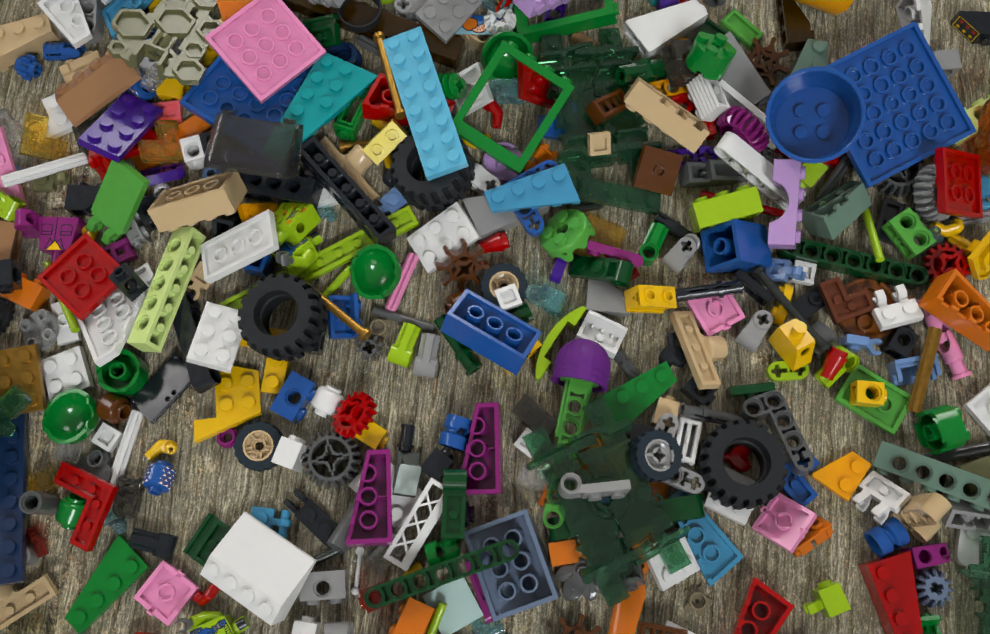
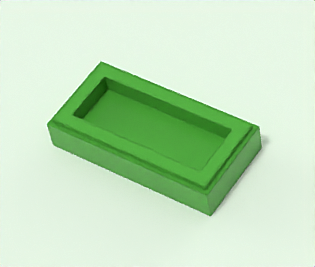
M735 8L719 24L727 32L731 31L733 36L741 40L740 43L748 50L754 46L752 44L753 38H757L759 41L764 35Z

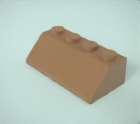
M107 50L102 58L94 59L83 72L78 71L75 73L72 80L67 84L62 83L57 87L55 92L56 102L76 128L142 79L139 66L138 68H130L121 58H113Z

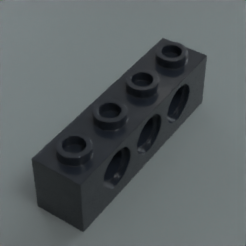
M252 165L248 167L239 166L238 173L248 190L244 198L282 204V202L313 204L315 210H317L323 186L317 181L316 177L311 175L302 177L292 172L284 174L270 168L260 170Z

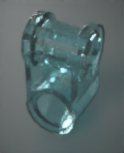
M518 78L494 79L490 82L489 87L493 99L498 104L521 105L527 102L518 99Z
M548 284L529 285L525 293L530 303L554 316H561L568 298L566 293Z

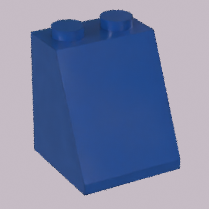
M732 219L700 232L706 273L737 272L739 268L744 272H753L760 266L764 268L773 266L770 248L768 247L766 225Z

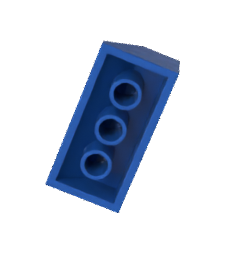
M467 288L446 314L440 329L441 332L515 375L518 374L542 334L540 330Z

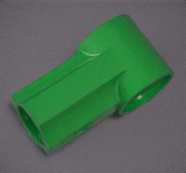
M651 223L637 253L644 259L642 266H650L655 262L669 231L665 225ZM643 251L651 252L653 257L646 258L643 255Z

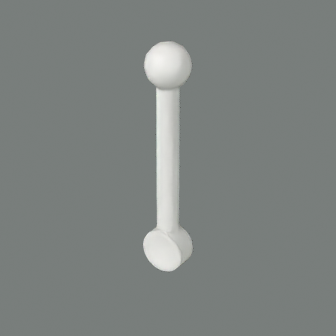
M357 547L355 551L357 563L354 587L351 588L353 595H358L360 592L358 584L361 559L365 553L363 547Z

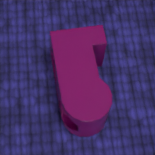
M16 209L14 228L22 231V236L26 239L39 238L38 217L43 216L30 209Z
M947 542L900 548L901 551H911L913 569L940 565L952 561Z

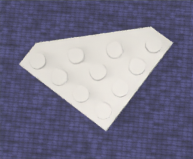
M147 262L134 270V272L150 287L155 272ZM117 288L84 321L77 318L94 363L97 366L102 367L120 355L131 333L148 289L131 302Z

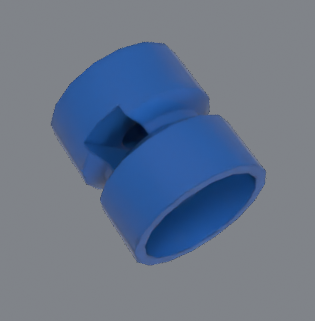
M447 413L443 424L446 429L441 431L438 444L465 452L468 443L466 435L470 434L472 420Z
M893 516L886 519L880 527L874 526L864 532L867 544L880 558H884L894 552V547L898 549L910 542L907 530Z

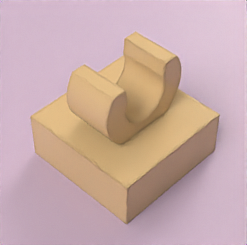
M609 131L587 133L589 156L611 154V133Z

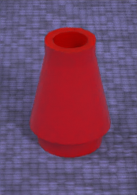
M498 231L488 238L477 242L482 246L484 253L502 252L510 248L506 232L500 233Z
M831 346L830 350L826 351L820 376L833 381L836 374L848 361L846 359L848 353Z

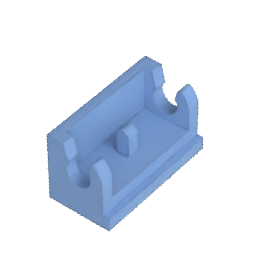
M938 353L935 357L929 381L936 380L937 376L941 375ZM921 356L898 359L887 363L891 383L895 386L913 384Z

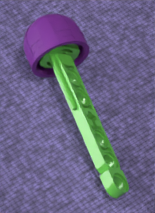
M589 339L569 341L559 350L553 363L550 379L555 384L563 386L564 390L554 435L557 438L546 494L547 503L544 504L542 522L549 529H556L562 525L566 510L563 506L568 500L563 498L561 502H555L551 498V492L558 488L561 480L556 477L555 471L558 467H564L568 473H573L578 442L582 443L591 392L601 393L606 392L608 389L611 371L609 356L600 344ZM572 401L578 402L580 404V411L572 413L568 408V404ZM566 423H573L576 426V433L568 435L564 431V425ZM565 445H568V449L572 451L566 457V462L570 461V465L565 462L557 463V459H563V452L560 451V448H564ZM570 481L564 482L567 490L570 489ZM549 512L558 514L559 522L556 525H550L547 522L546 516Z

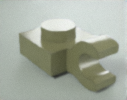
M57 172L35 179L32 182V191L35 193L57 192L58 185L71 184V176H66V172Z

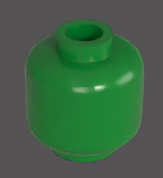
M69 494L60 500L55 518L57 522L62 524V528L68 530L75 529L86 499L77 494Z

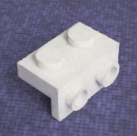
M589 310L575 339L595 341L605 349L610 358L614 359L628 328Z

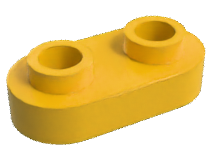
M787 283L778 286L788 300L791 301L794 286ZM777 301L776 306L772 307L770 313L773 317V324L781 326L785 321L787 311Z

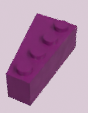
M499 402L476 403L470 436L466 445L465 458L461 469L467 470L466 495L504 494L502 405Z
M390 449L367 450L345 547L389 546L393 543Z

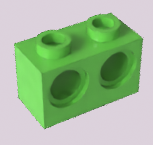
M910 207L881 227L907 261L937 242L934 239L933 233L922 224L918 214L912 211ZM900 221L905 223L906 228L901 225ZM914 238L919 241L920 245L915 243Z

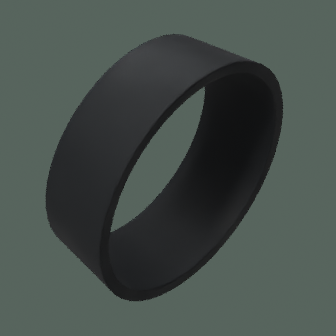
M345 0L340 8H336L337 14L345 27L357 33L372 30L381 19V0H372L379 9L376 18L370 23L360 26L349 24L343 19V10L351 0Z

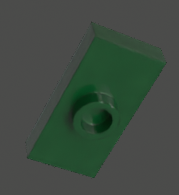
M765 382L731 386L726 390L727 398L745 396V400L765 392L776 390L775 383Z

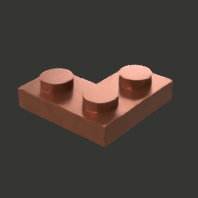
M839 276L816 285L834 325L876 308L868 289L848 296Z

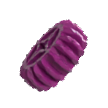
M732 106L716 121L719 135L723 137L728 131L735 133L759 154L770 143L768 131L763 127L764 124L753 113L748 112L746 108L742 109L740 106Z

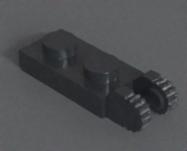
M296 488L293 491L294 495L304 502L305 505L299 510L291 500L286 499L283 503L304 526L328 547L326 542L338 524L312 499L307 498Z

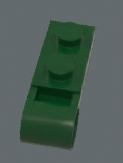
M574 255L569 275L573 278L607 281L620 287H628L634 264L625 260Z
M444 469L441 539L464 540L467 487L466 469Z

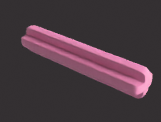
M411 252L407 254L402 266L399 284L389 295L385 308L387 310L396 312L419 260L418 255Z

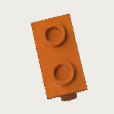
M542 142V144L537 146L532 155L535 161L529 160L521 174L543 161H553L558 152L548 150L549 145Z
M820 516L816 518L808 533L805 534V538L801 540L794 550L793 555L796 558L799 556L803 557L814 549L811 543L812 540H814L816 545H820L828 538H831V534L834 533L831 528L833 525Z

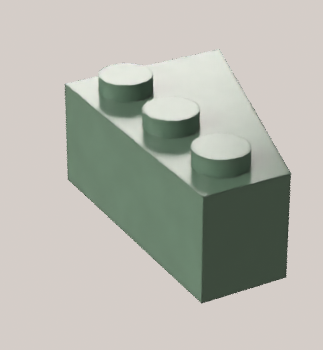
M808 38L799 53L790 75L804 68L827 66L828 42Z
M850 180L804 209L802 220L808 234L834 240L872 205L864 183Z

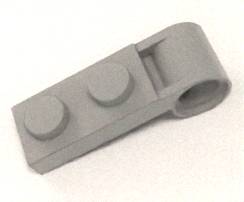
M567 473L561 478L557 489L560 496L565 499L588 498V501L593 502L602 500V497L611 496V499L624 498L625 494L631 490L630 479L582 484L577 474ZM564 482H572L575 486V490H567L564 486Z

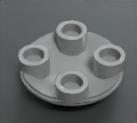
M39 309L21 321L20 329L23 331L25 344L39 345V352H42L54 344L58 336L59 325L56 316L51 311Z

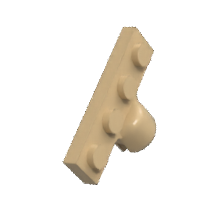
M325 136L319 142L374 203L381 197L364 177L365 171L374 162L362 151L363 146L357 144L344 155L328 137Z
M673 311L669 317L698 390L718 389L721 381L713 362L723 361V358L728 355L726 339L721 336L702 335L692 311Z
M45 574L21 590L16 589L13 584L0 586V630L59 593L48 574Z

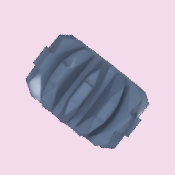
M929 568L928 571L921 569L920 575H914L917 581V597H920L919 603L921 605L927 604L929 608H935L936 605L944 607V600H952L948 592L951 593L955 590L948 588L952 580L945 579L946 573L943 571L937 572L935 568Z

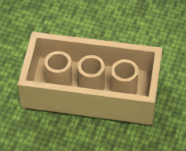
M237 169L163 190L147 212L159 232L167 230L173 232L181 226L187 225L190 227L202 220L211 221L220 215L225 214V216L234 214L248 190Z

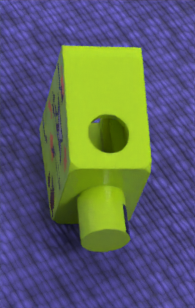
M282 202L274 214L279 247L285 241H301L321 222L313 204Z

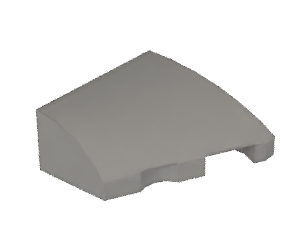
M587 279L586 312L592 310L598 313H606V315L628 317L630 312H626L623 291L606 281Z

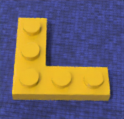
M270 328L272 336H277L288 331L283 329ZM242 338L240 347L250 348L247 345V341ZM267 357L260 392L278 395L287 380L290 361H277Z

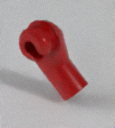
M494 100L483 108L493 115L491 127L501 129L503 110L497 101Z
M211 583L204 593L200 590L196 591L192 600L198 606H204L215 598L220 589Z

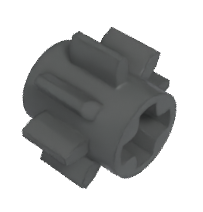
M370 336L366 341H358L361 344V349H358L357 352L364 354L363 360L370 356L372 361H376V355H383L381 347L385 346V344L378 342L379 336H375L373 340H371ZM370 344L375 345V348L372 349V352L367 351V347H369Z

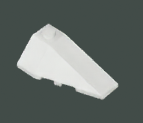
M899 0L895 8L901 28L916 21L930 46L931 1Z

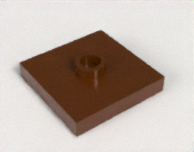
M643 145L631 186L672 196L683 155Z

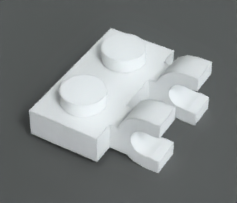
M904 284L894 287L896 292L891 293V297L896 303L887 305V298L883 289L874 291L875 297L872 300L876 308L872 310L871 314L880 331L923 320L924 314L915 298L908 300Z
M874 470L858 485L861 492L852 498L857 503L855 505L856 508L861 512H864L869 507L872 498L879 502L871 510V513L875 515L873 519L881 525L888 518L890 511L897 514L912 499L910 493Z

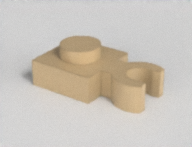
M202 261L199 262L190 278L193 284L187 286L186 291L192 292V290H195L196 295L193 300L199 301L203 296L202 290L209 291L215 283L209 284L204 281Z

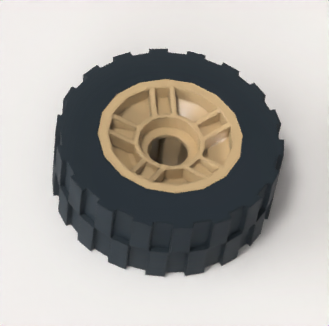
M501 263L495 264L483 274L480 285L481 295L484 299L500 307L494 290L501 288L502 284L508 286L515 283L523 304L527 296L528 283L527 279H525V274L520 271V268L513 266V264Z
M256 421L252 422V424H247L239 431L238 436L235 437V457L247 469L259 472L271 470L272 467L278 465L271 462L281 436L284 437V435L277 427L266 422ZM258 442L263 443L264 445L263 449L260 451L257 450Z

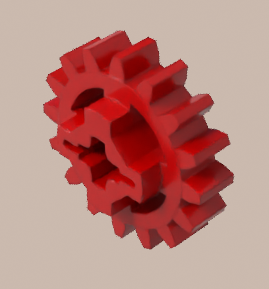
M945 242L942 245L937 244L927 250V255L922 257V260L926 263L921 266L929 273L930 279L928 282L932 283L937 276L953 269H957L964 277L971 274L967 270L969 263H966L968 256L962 255L964 249L958 251L956 250V244L949 247L948 242Z
M355 391L353 396L348 394L345 401H340L341 406L335 408L337 414L332 416L335 419L332 423V426L335 427L334 430L346 439L348 437L354 439L356 433L361 436L362 430H368V424L374 422L372 416L377 414L374 410L377 407L374 399L363 391L360 394Z

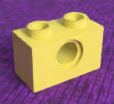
M392 118L364 146L362 151L378 165L407 137L408 132Z

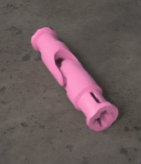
M921 308L925 315L924 321L927 327L942 329L938 351L944 364L948 365L952 373V381L971 375L972 372L968 371L963 361L964 355L953 332L950 330V326ZM944 342H950L949 349L943 345Z

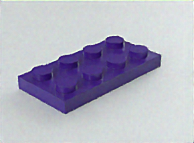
M124 92L78 138V145L119 163L163 116V109Z

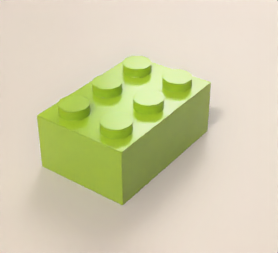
M749 185L740 186L732 193H729L728 190L716 193L715 197L708 199L707 196L697 198L687 210L694 234L732 219L742 221L752 219L764 211L757 186L750 188Z

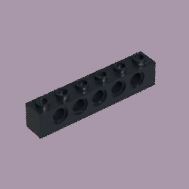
M314 136L297 148L299 160L374 244L386 246L397 237L395 225Z

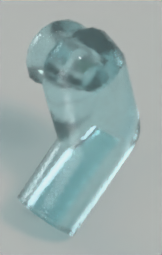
M322 207L316 210L320 219L326 218L328 221L333 222L337 218V213L331 207Z
M477 620L471 625L473 634L506 633L501 622L490 627Z

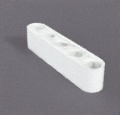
M726 132L715 146V154L786 211L789 198L782 189L773 184L774 165L735 133Z

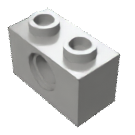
M348 569L310 572L299 593L300 602L306 601V605H320V600H329V604L343 603V599L349 597ZM322 581H326L330 586L327 594H323L319 590V585Z

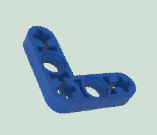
M552 160L543 161L505 184L541 172L546 167H555L557 163ZM530 208L527 213L513 211L528 235L537 237L542 234L544 221L537 209ZM531 215V219L534 222V224L539 223L538 230H536L535 228L530 229L531 222L529 220V217Z

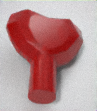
M734 445L727 453H724L723 462H728L737 471L746 472L751 468V462L748 458L750 450L741 445Z

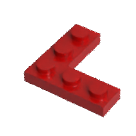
M62 461L54 483L87 499L69 543L89 552L95 546L119 487L70 462Z

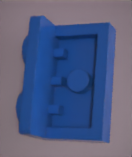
M352 293L350 296H327L330 301L362 326V321L359 320L361 301L358 299V293ZM327 309L329 339H355L359 336Z

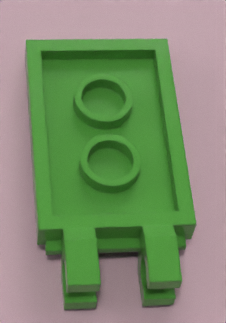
M123 159L119 163L111 160L92 205L91 214L93 216L88 220L86 229L94 233L96 229L102 231L104 226H107L108 229L104 231L101 241L106 245H110L111 241L113 243L119 241L121 235L128 233L150 181Z

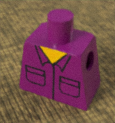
M38 217L40 250L48 255H52L51 264L83 235L81 230L87 223L78 217Z

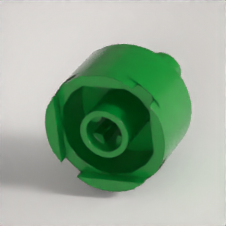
M699 32L685 62L687 67L695 74L699 71L703 73L702 77L705 79L720 80L726 73L737 51L727 42L728 38L724 34L716 33V35Z
M122 349L119 356L102 367L96 365L99 385L105 390L121 396H134L147 383L150 368L143 358L126 349Z
M944 404L916 414L915 418H918V423L914 424L916 436L923 448L928 447L931 450L930 454L938 455L960 448L966 441L970 440V432L965 428L961 418V411L957 406L951 407Z

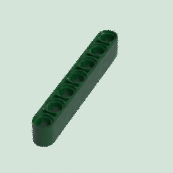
M801 238L800 243H796V249H792V252L786 249H776V254L780 259L790 260L791 262L795 260L817 264L816 268L858 278L872 279L892 286L904 284L905 288L909 290L918 288L926 283L929 278L928 271L919 265L885 258L883 262L878 263L872 254ZM805 249L810 250L813 257L808 256ZM826 254L831 255L834 262L829 261ZM848 259L854 262L855 267L848 263ZM869 264L875 267L876 272L870 269ZM890 269L896 272L897 277L891 274ZM912 274L917 277L918 282L912 278Z
M694 494L569 514L564 516V521L560 527L556 529L548 528L550 542L699 519L706 517L702 495ZM559 516L548 518L547 522L550 525H556L559 522Z
M512 539L500 541L373 586L365 592L364 601L368 607L373 609L388 605L512 561L519 555L520 547ZM506 543H511L515 546L516 552L511 557L503 553V546ZM484 551L492 553L493 562L487 565L482 562L481 554ZM462 559H468L471 563V569L468 572H463L459 568V562ZM443 566L448 569L449 576L446 580H441L437 576L439 567ZM419 574L425 576L427 581L423 588L418 587L415 583V579ZM396 582L404 586V593L400 596L393 591ZM374 590L379 591L382 595L380 603H375L371 598Z

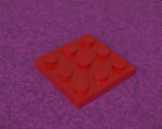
M946 147L935 148L934 164L936 166L935 185L937 187L936 207L938 213L970 219L983 218L980 155Z
M85 232L48 266L37 279L78 319L84 321L118 288L108 276L121 265Z

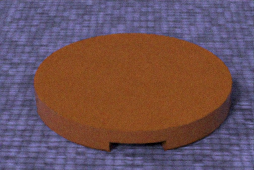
M859 278L844 286L848 296L868 289L871 298L875 297L874 291L883 289L887 298V305L896 303L891 297L893 291L883 282ZM872 311L838 323V326L845 334L869 337V339H882L895 329L891 328L880 331L871 314Z

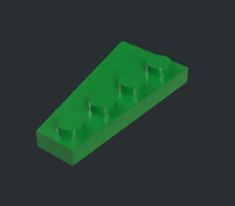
M667 361L589 402L609 442L677 381Z
M118 534L65 616V619L78 634H83L151 567L136 549L129 547V542L122 534Z

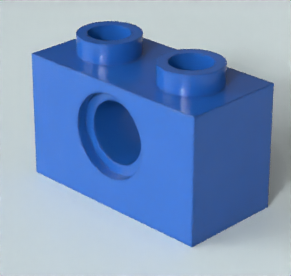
M291 371L269 409L297 424L298 420L302 421L307 413L306 407L319 386L298 373ZM296 393H300V401L296 404H292V396Z

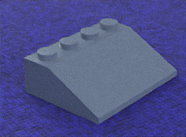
M530 508L465 531L464 538L469 552L507 539L515 540L520 547L519 555L514 560L477 573L493 622L553 601L561 596ZM506 543L503 546L504 555L511 557L515 554L516 549L513 544ZM484 551L481 554V560L484 564L488 565L493 562V555L490 551Z

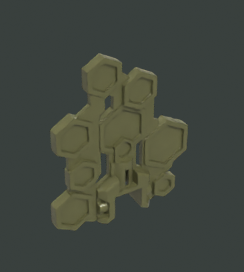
M161 0L153 13H148L147 15L142 9H120L111 21V28L117 33V40H112L107 46V50L113 58H121L130 68H138L144 57L157 61V74L161 80L166 78L177 79L181 85H199L206 74V69L200 62L203 61L210 46L204 37L221 25L218 20H213L209 16L217 8V0ZM195 9L198 10V12L195 15L197 20H195L194 17L191 15V12ZM156 27L158 29L156 33L153 35L151 40H147L153 29ZM178 39H184L178 47V50L181 52L178 56L172 48Z

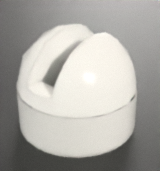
M167 183L156 184L153 189L155 198L162 192L161 188L166 190L170 189V186Z

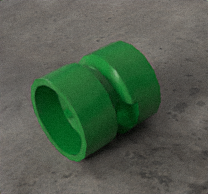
M442 539L441 542L434 540L424 543L429 567L461 556L457 540ZM443 550L444 556L439 557L438 552Z

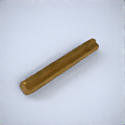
M928 328L907 410L910 412L919 413L922 411L942 335V329Z

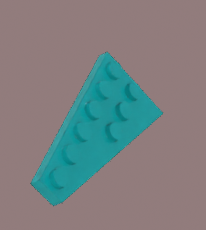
M326 52V55L314 63L263 148V153L284 162L310 136L313 137L317 134L324 124L327 125L346 109L354 98L358 95L361 96L368 86L374 84L378 75Z

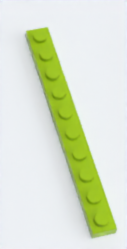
M409 205L387 216L396 227L397 237L419 226V222ZM360 230L319 251L318 259L300 273L301 277L310 283L352 261L359 250L368 245H374V242L363 230ZM285 270L279 272V273H286V274L290 275V274H289L287 271H285ZM248 289L219 303V305L237 310L242 309L243 304H241L243 297L246 298L249 294L247 292Z

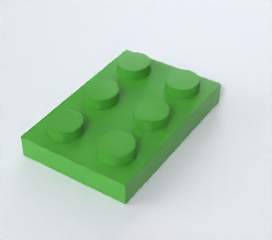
M858 364L855 370L848 372L833 401L889 435H894L908 411L907 407L911 395ZM856 380L884 382L885 389L887 390V400L884 402V405L877 408L849 405L850 383ZM866 389V396L872 399V392Z

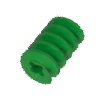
M458 73L437 74L446 99L454 100L465 97L467 84Z

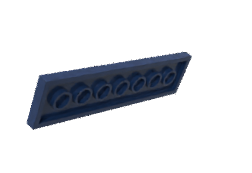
M28 413L0 418V586L26 582L27 514L20 510L19 499L27 492Z

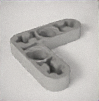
M671 413L663 414L658 419L654 430H664L665 424L662 421L670 419V424L673 427H669L666 433L672 434L674 438L679 425L678 419ZM654 453L653 456L658 459L657 453ZM682 466L678 469V479L676 481L669 479L661 481L692 495L700 493L705 487V482L700 474ZM684 473L687 474L685 477L687 480L691 481L696 478V483L699 487H695L692 490L691 484L685 481L680 485L679 483L683 479Z

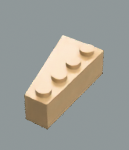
M45 14L0 25V71L2 73L8 71L9 67L15 64L18 57H25L26 53L30 55L42 53L44 43H62L60 32Z
M637 77L623 97L626 108L634 113L635 111L640 113L646 122L656 125L661 132L671 136L693 154L710 134L704 121H701L640 77Z

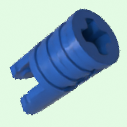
M67 42L44 43L43 55L46 61H67L80 58L84 54L86 47L82 45L75 49L71 43Z

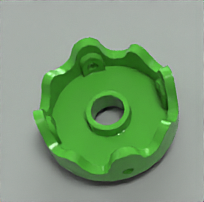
M577 209L561 210L544 225V230L540 235V243L551 258L558 257L566 262H571L574 258L573 251L577 248L585 249L589 236H595L596 233L589 219L582 211Z

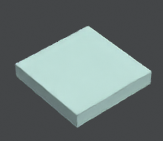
M465 578L444 584L422 596L426 605L435 608V610L439 601L447 603L438 627L441 634H452L484 616Z

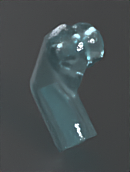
M931 227L930 231L937 241L931 246H935L943 241L944 236L940 235L941 229L939 227Z
M109 513L103 526L109 525L116 534H122L127 530L126 520L118 513Z

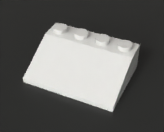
M244 512L210 554L200 575L272 626L285 620L317 560L249 513Z

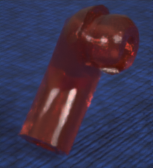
M31 526L26 528V540H32L37 557L49 554L46 541L39 527Z

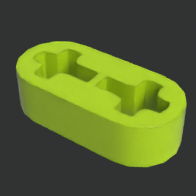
M776 361L767 366L765 374L772 382L798 381L808 376L809 366L807 364L800 369L803 372L798 376L797 372H790V368L784 361ZM776 366L777 370H784L785 373H781L776 377V374H772L771 370L775 369Z

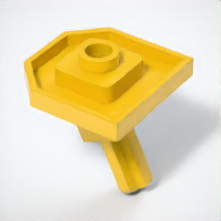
M990 231L981 241L974 239L971 242L959 234L948 238L947 242L950 245L956 244L957 249H964L963 256H968L967 260L974 279L983 280L990 276Z

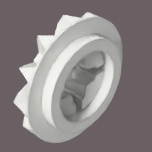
M496 6L494 9L488 10L486 16H484V26L489 33L494 35L497 32L512 31L515 28L516 14L512 12L511 8L506 9L502 7L497 13H495ZM497 17H498V18H502V17H503L504 22H502V21L496 22V18H497Z

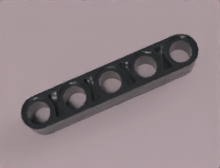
M185 291L173 325L191 384L196 392L202 394L221 383V375L219 370L186 362L187 354L202 315L197 300H193L194 295L190 291Z

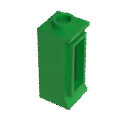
M365 89L361 96H357L362 98L351 123L347 122L346 119L357 97L350 102V105L338 115L336 122L333 123L335 135L339 138L355 141L365 120L363 118L362 103L370 91L369 89Z

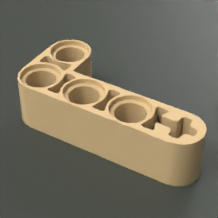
M936 492L911 496L912 499L897 514L892 513V516L897 518L907 531L924 544H927L941 528L939 521L952 507L945 497Z

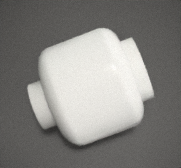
M327 383L325 386H319L311 400V405L315 408L314 413L324 418L327 415L333 416L337 414L335 408L340 407V401L344 400V397L341 395L342 391Z

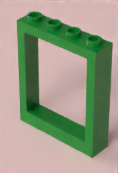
M604 0L605 8L534 25H529L528 17L513 3L514 14H516L517 33L523 35L531 44L617 24L616 15H620L618 2L614 3L613 0Z
M503 40L453 118L458 136L520 175L575 86L572 85L573 82L569 78L556 75L554 73L555 70L549 65L544 64L543 66L536 62L537 58L532 54L521 52L519 46L512 41L507 43ZM505 53L563 90L520 158L463 121Z

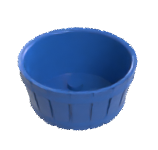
M815 66L808 69L804 68L787 76L773 90L766 107V127L772 142L784 155L803 163H823L843 155L859 139L866 122V104L860 88L846 74L828 67Z

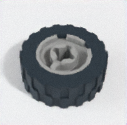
M651 430L641 433L630 444L631 448L628 451L631 469L644 481L654 483L671 479L673 475L679 472L678 469L682 465L681 459H683V454H681V446L677 443V439L672 437V434L666 433L664 430ZM654 453H657L658 459L653 456Z

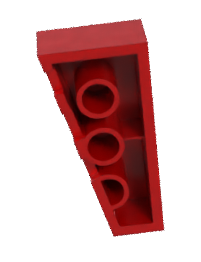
M379 73L362 103L363 118L386 122L394 118L400 125L409 126L407 117L402 120L395 118V108L386 76L383 73ZM446 99L452 118H454L456 102Z
M897 551L884 558L879 557L858 564L884 633L923 634L911 551Z
M753 577L749 581L731 634H776L794 608V605Z

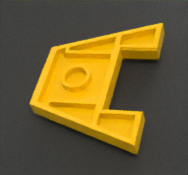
M233 366L231 374L219 371L221 383L215 386L216 418L194 420V442L196 444L262 415L261 377L258 370Z

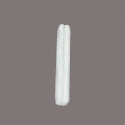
M84 152L60 158L2 175L1 181L5 188L88 164L87 156Z
M132 410L112 466V476L109 483L119 488L144 417L142 412L138 410Z

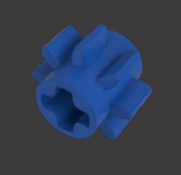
M26 53L25 57H18L15 61V70L22 79L31 81L32 78L36 79L42 73V64L40 60L36 59V56Z

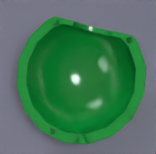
M511 30L497 32L489 37L483 45L481 53L483 69L485 70L503 40L507 43L512 41L519 46L521 52L524 54L528 52L533 55L530 42L523 35ZM505 53L490 79L501 84L513 83L518 77V60Z
M378 244L368 245L359 250L352 259L349 269L351 272V282L355 288L354 291L361 297L369 300L382 299L389 296L399 284L402 274V267L398 257L387 247Z
M68 389L60 392L50 401L44 411L42 419L43 431L50 440L57 444L74 445L85 440L92 434L98 424L99 417L96 413V402L91 395L81 389Z

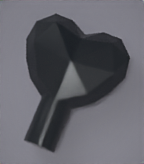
M667 333V346L659 355V364L667 361L669 367L672 365L683 367L687 363L684 352L676 345L675 333Z

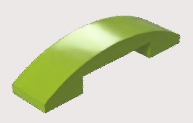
M581 306L567 314L553 327L546 337L536 363L535 381L537 383L540 382L551 364V361L545 358L566 326L572 330L575 329L585 314L586 307Z

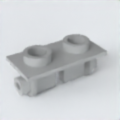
M136 212L130 226L132 229L126 234L131 245L135 248H140L145 241L153 244L150 238V230L143 225Z

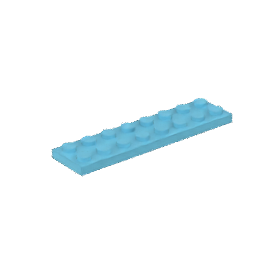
M421 26L382 40L427 180L430 181L469 167Z

